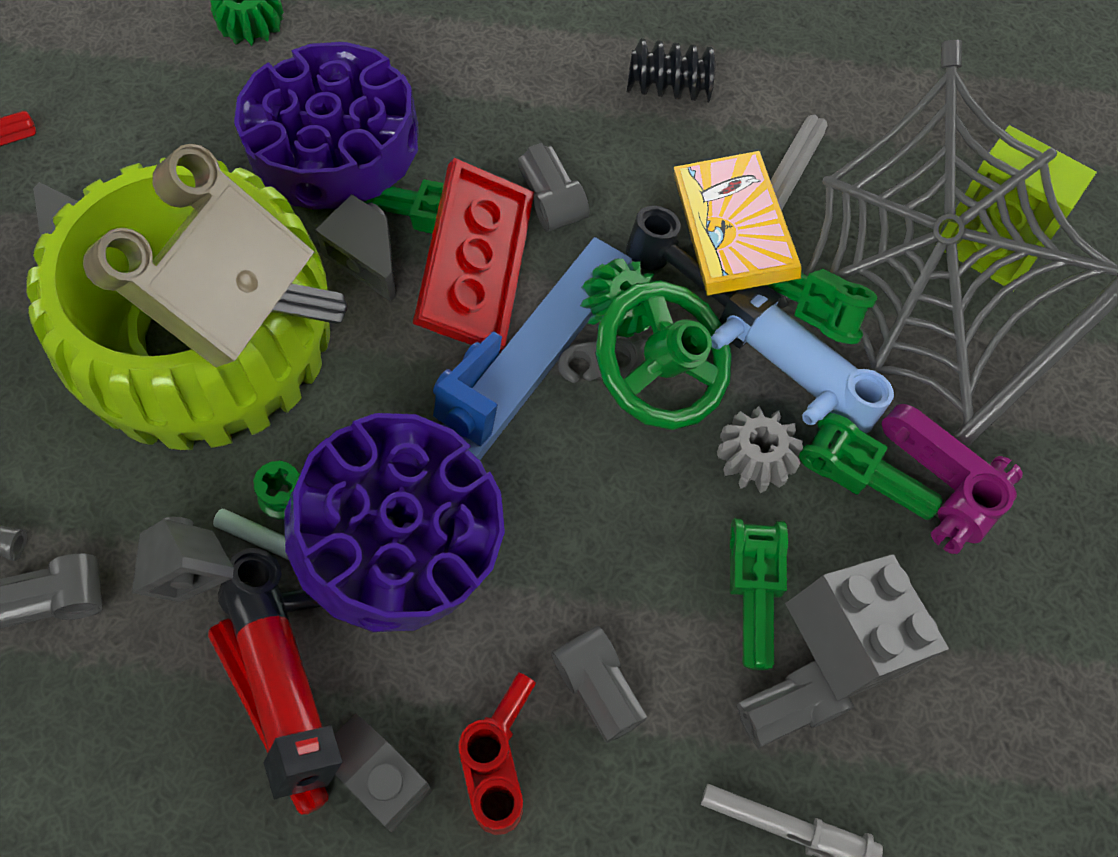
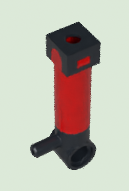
M247 548L238 551L230 559L234 567L233 578L221 583L218 592V602L222 610L231 618L267 745L268 754L263 763L273 799L328 786L343 761L331 725L322 727L287 615L288 612L322 606L303 589L280 592L278 583L282 576L281 566L277 559L269 552L259 548ZM243 582H249L256 587L245 585Z

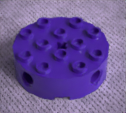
M348 42L312 43L291 50L292 58L280 61L274 67L268 62L251 75L237 97L234 125L254 174L261 178L265 187L272 186L280 192L290 205L312 210H336L351 194L364 202L380 196L384 190L390 188L405 176L418 152V121L412 89L404 74L401 75L400 71L392 67L389 58L376 49Z
M374 413L353 421L350 426L336 430L328 439L326 437L309 453L284 511L285 552L302 589L334 618L371 632L415 631L450 614L469 597L493 570L505 533L501 491L491 472L486 473L481 461L469 451L471 446L453 429L416 414ZM388 516L395 518V526L393 525L392 520L387 518Z

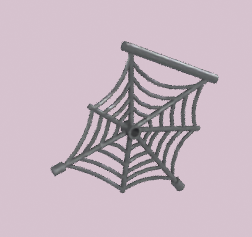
M948 40L941 43V69L946 70V73L922 100L889 132L831 176L823 178L822 183L826 186L825 218L819 241L803 274L808 276L809 273H812L819 261L828 239L833 218L834 190L842 192L843 222L839 247L829 272L843 279L857 273L868 278L884 291L898 314L889 331L885 315L878 305L875 304L873 307H870L878 319L884 342L875 356L869 336L861 326L860 329L863 331L862 342L871 365L869 370L881 374H894L913 378L931 386L963 413L964 424L953 436L968 448L1118 305V265L1083 240L1066 220L1060 209L1052 187L1048 163L1057 156L1056 149L1049 148L1042 153L1013 138L987 116L971 97L957 72V68L962 67V41ZM945 86V105L914 138L885 163L854 185L839 180L893 139ZM957 89L965 103L986 128L1009 146L1034 158V160L1021 170H1018L993 157L973 139L957 114ZM945 116V145L930 160L880 195L861 189L895 165L918 145ZM956 128L971 149L987 163L1012 177L1000 185L979 174L956 156ZM945 156V173L926 193L904 206L888 200V198L919 179ZM956 166L970 178L993 191L979 202L966 196L956 186ZM1039 169L1048 204L1058 224L1072 242L1091 258L1060 251L1041 230L1030 207L1025 180ZM945 185L944 215L936 219L913 210L930 200ZM1015 187H1017L1021 209L1033 234L1045 247L1025 243L1011 222L1004 196ZM850 196L857 198L859 202V231L853 264L839 269L847 247L851 222ZM956 198L961 203L970 207L960 216L956 215ZM995 202H997L1002 223L1012 239L999 235L986 212V209ZM867 203L877 206L879 209L881 234L878 254L862 260L867 232ZM887 211L904 217L906 224L903 244L888 250L889 223ZM979 215L982 224L989 234L966 229L965 225ZM914 222L933 229L932 232L913 239L915 231ZM948 222H955L959 225L958 234L949 239L942 237L941 228ZM963 239L988 245L973 253L959 266L957 244ZM938 241L926 264H924L922 257L915 253L914 250ZM999 248L1015 251L989 266L971 283L962 298L960 277L978 259ZM946 250L948 271H934ZM906 255L915 262L920 272L917 281H915L909 269L895 259L896 257ZM1027 255L1053 261L1030 269L1001 288L977 314L966 333L964 311L977 288L997 270ZM887 262L903 275L911 289L904 305H902L901 300L890 285L868 270L869 268ZM1066 265L1088 269L1069 276L1038 293L1014 312L992 337L970 378L967 348L982 321L1007 294L1037 275ZM1102 273L1117 276L974 413L972 397L981 373L998 343L1021 317L1041 301L1074 283ZM937 278L949 279L951 302L936 296L923 294L922 292L928 281ZM776 292L782 297L777 306L780 309L789 306L792 299ZM918 301L941 306L952 311L954 331L933 321L909 316ZM905 324L932 329L955 340L957 362L929 348L898 342L897 339ZM897 349L928 356L959 374L961 400L933 378L909 369L883 366L891 350Z

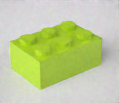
M1010 125L1005 130L1016 140L1042 153L1051 148ZM1000 138L989 152L993 157L1018 170H1021L1034 160V158L1009 146ZM1057 151V156L1048 163L1057 203L1065 218H1067L1097 172ZM985 160L977 171L979 174L1000 185L1012 177L990 165ZM1039 169L1025 180V185L1034 216L1041 230L1051 240L1060 228V225L1048 204ZM972 180L965 195L979 202L993 190ZM1015 187L1004 196L1010 220L1025 243L1045 247L1033 234L1021 209L1017 187ZM960 202L956 208V215H962L970 207ZM995 202L986 209V212L999 235L1012 239L1002 223L997 202ZM979 215L965 225L966 229L989 234L982 224ZM948 222L941 236L947 239L955 237L959 232V225L955 222ZM963 239L957 244L958 260L964 263L973 253L988 245ZM999 248L978 259L971 268L983 273L995 261L1015 251ZM1027 255L1001 267L990 278L1006 286L1029 271L1038 257Z

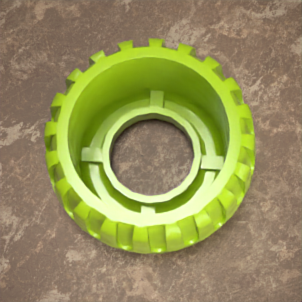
M217 160L220 171L314 251L292 283L328 290L326 274L320 256L302 221L295 215L287 199L272 186L265 187L261 178L250 171L239 167L230 173L226 165ZM140 163L129 165L120 169L122 175L105 183L98 179L84 188L83 193L85 196L74 206L66 203L53 217V223L56 227L53 233L42 234L39 238L33 254L38 266L28 270L27 296L32 303L29 306L28 313L32 327L54 371L64 386L102 421L114 429H120L131 439L148 445H153L159 439L169 449L192 450L194 441L205 440L212 448L233 443L231 434L247 428L252 435H255L271 425L268 419L269 415L279 408L288 413L300 401L302 397L299 386L302 382L307 384L314 382L322 366L321 352L326 351L328 348L330 323L270 312L234 362L219 367H214L192 349L170 355L149 356L147 354L145 337L152 318L116 290H104L94 285L87 277L83 268L84 255L92 244L110 230L127 228L142 234L149 242L153 252V261L194 208L192 206L183 208L170 206L160 199L152 184L153 172L157 165L145 168ZM176 165L179 179L187 186L195 187L193 174L185 167ZM107 247L106 259L108 264L118 272L128 273L129 261L127 256L117 248Z

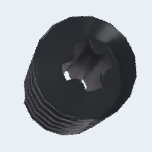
M641 38L635 50H632L626 92L630 93L635 81H638L641 94L646 95L651 84L654 83L656 84L658 97H663L668 85L673 88L675 99L680 98L684 88H689L691 101H696L700 91L705 90L707 102L709 103L716 70L714 49L707 47L702 57L699 58L696 45H690L685 55L682 56L679 43L674 42L668 54H665L663 42L658 40L652 51L648 52L646 39Z

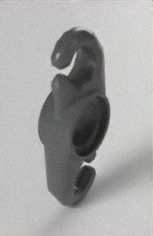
M616 336L615 351L624 353L630 360L626 367L619 369L623 378L645 361L644 347L647 340L641 339L632 342L628 338ZM597 341L573 344L560 355L558 368L566 380L576 383L580 379V375L570 368V362L574 358H581L589 363L588 369L583 374L585 380L592 381L602 378L595 354Z

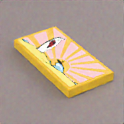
M760 151L674 167L676 185L707 296L801 279V264Z

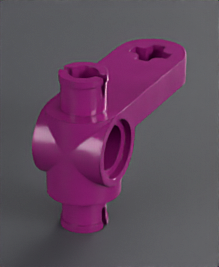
M896 405L882 420V429L891 441L955 490L938 510V517L941 523L931 532L934 542L939 545L945 537H950V541L944 546L943 550L951 554H958L966 542H981L1016 500L1017 493L1014 485L1023 476L1020 467L1015 464L1006 473L1004 469L1012 460L1003 456L995 457L991 465L925 414L910 405ZM973 495L983 499L987 508L979 505L974 500Z

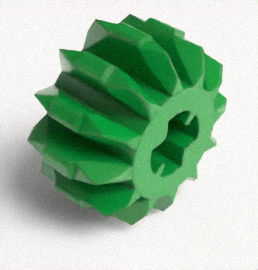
M210 0L211 12L218 30L222 33L223 37H230L235 45L246 39L253 46L255 38L259 37L268 42L269 32H280V21L283 20L284 13L281 0Z
M616 258L608 262V264H601L594 268L591 273L592 278L585 281L581 287L589 297L582 300L580 306L591 309L593 314L590 316L587 324L595 325L599 323L614 298L632 285L651 282L654 274L646 273L641 275L640 262L632 261L626 264L623 258ZM644 302L639 303L626 313L617 329V336L629 338L634 333L646 331L651 326Z

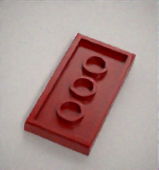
M453 158L447 167L413 319L414 325L469 345L475 342H483L494 331L502 336L499 354L506 346L534 197L533 191Z

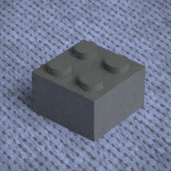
M894 554L825 574L785 603L837 701L903 676L949 649L938 630L936 622L928 614L911 585L907 573L901 568Z

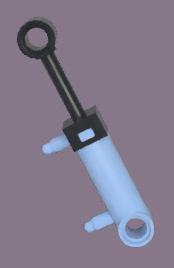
M647 206L642 208L637 213L626 246L627 256L632 258L633 262H640V268L647 270H658L669 262L706 292L698 261L678 247L679 241L677 237L681 227L678 217L664 207ZM767 285L741 289L739 292L730 291L710 295L725 307L719 319L722 326L711 336L712 348L720 349L724 345L733 343L740 349L748 343L816 397L802 414L803 421L806 424L814 425L828 413H834L849 419L859 430L867 434L872 430L893 400V388L883 375L873 370L857 369L780 309L777 305L782 297Z

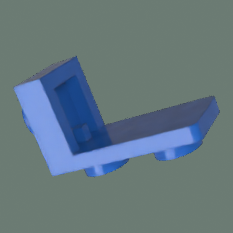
M494 331L483 342L473 343L465 353L463 361L453 371L450 369L445 370L433 388V394L436 395L433 417L446 424L450 429H453L459 436L468 438L480 447L492 435L498 404L472 388L499 355L502 336Z

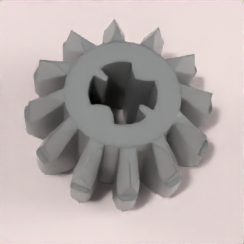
M759 406L752 411L750 417L740 411L734 416L732 425L727 424V426L723 427L720 435L723 443L718 447L717 456L718 459L727 461L723 469L725 476L737 473L741 475L738 483L740 489L746 487L750 480L755 481L760 493L767 490L770 482L780 488L785 485L788 474L796 473L800 465V459L797 456L803 449V441L793 438L796 431L795 423L787 425L779 423L781 419L779 411L773 413L770 418L764 417Z

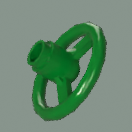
M661 280L632 285L611 301L598 325L595 354L603 384L621 409L645 425L675 430L698 424L719 407L730 384L732 361L730 346L728 344L720 349L712 348L711 336L722 326V323L708 303L684 286ZM666 301L678 304L692 314L698 322L683 319L673 323ZM644 302L654 334L645 343V361L623 378L615 355L617 329L626 313L639 303ZM710 350H712L713 364L706 361ZM685 372L707 385L704 395L690 407L673 411L652 407L636 396L658 376L672 378Z

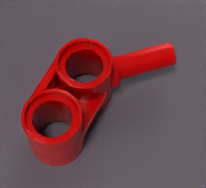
M519 672L492 717H485L484 720H477L469 724L459 739V754L472 811L478 825L486 832L494 835L506 834L514 830L523 814L522 793L509 745V740L513 735L510 728L534 689L536 682ZM482 737L496 740L501 747L499 755L489 763H479L470 757L469 751L472 744ZM501 791L507 793L514 801L512 813L500 821L488 819L482 812L485 798L493 792Z

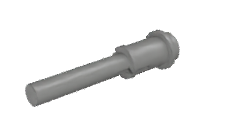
M707 784L704 790L701 806L806 846L805 854L814 855L816 857H882L883 846L874 842L872 834L865 833L861 837L827 824L818 818H815L814 823L811 824L710 784Z

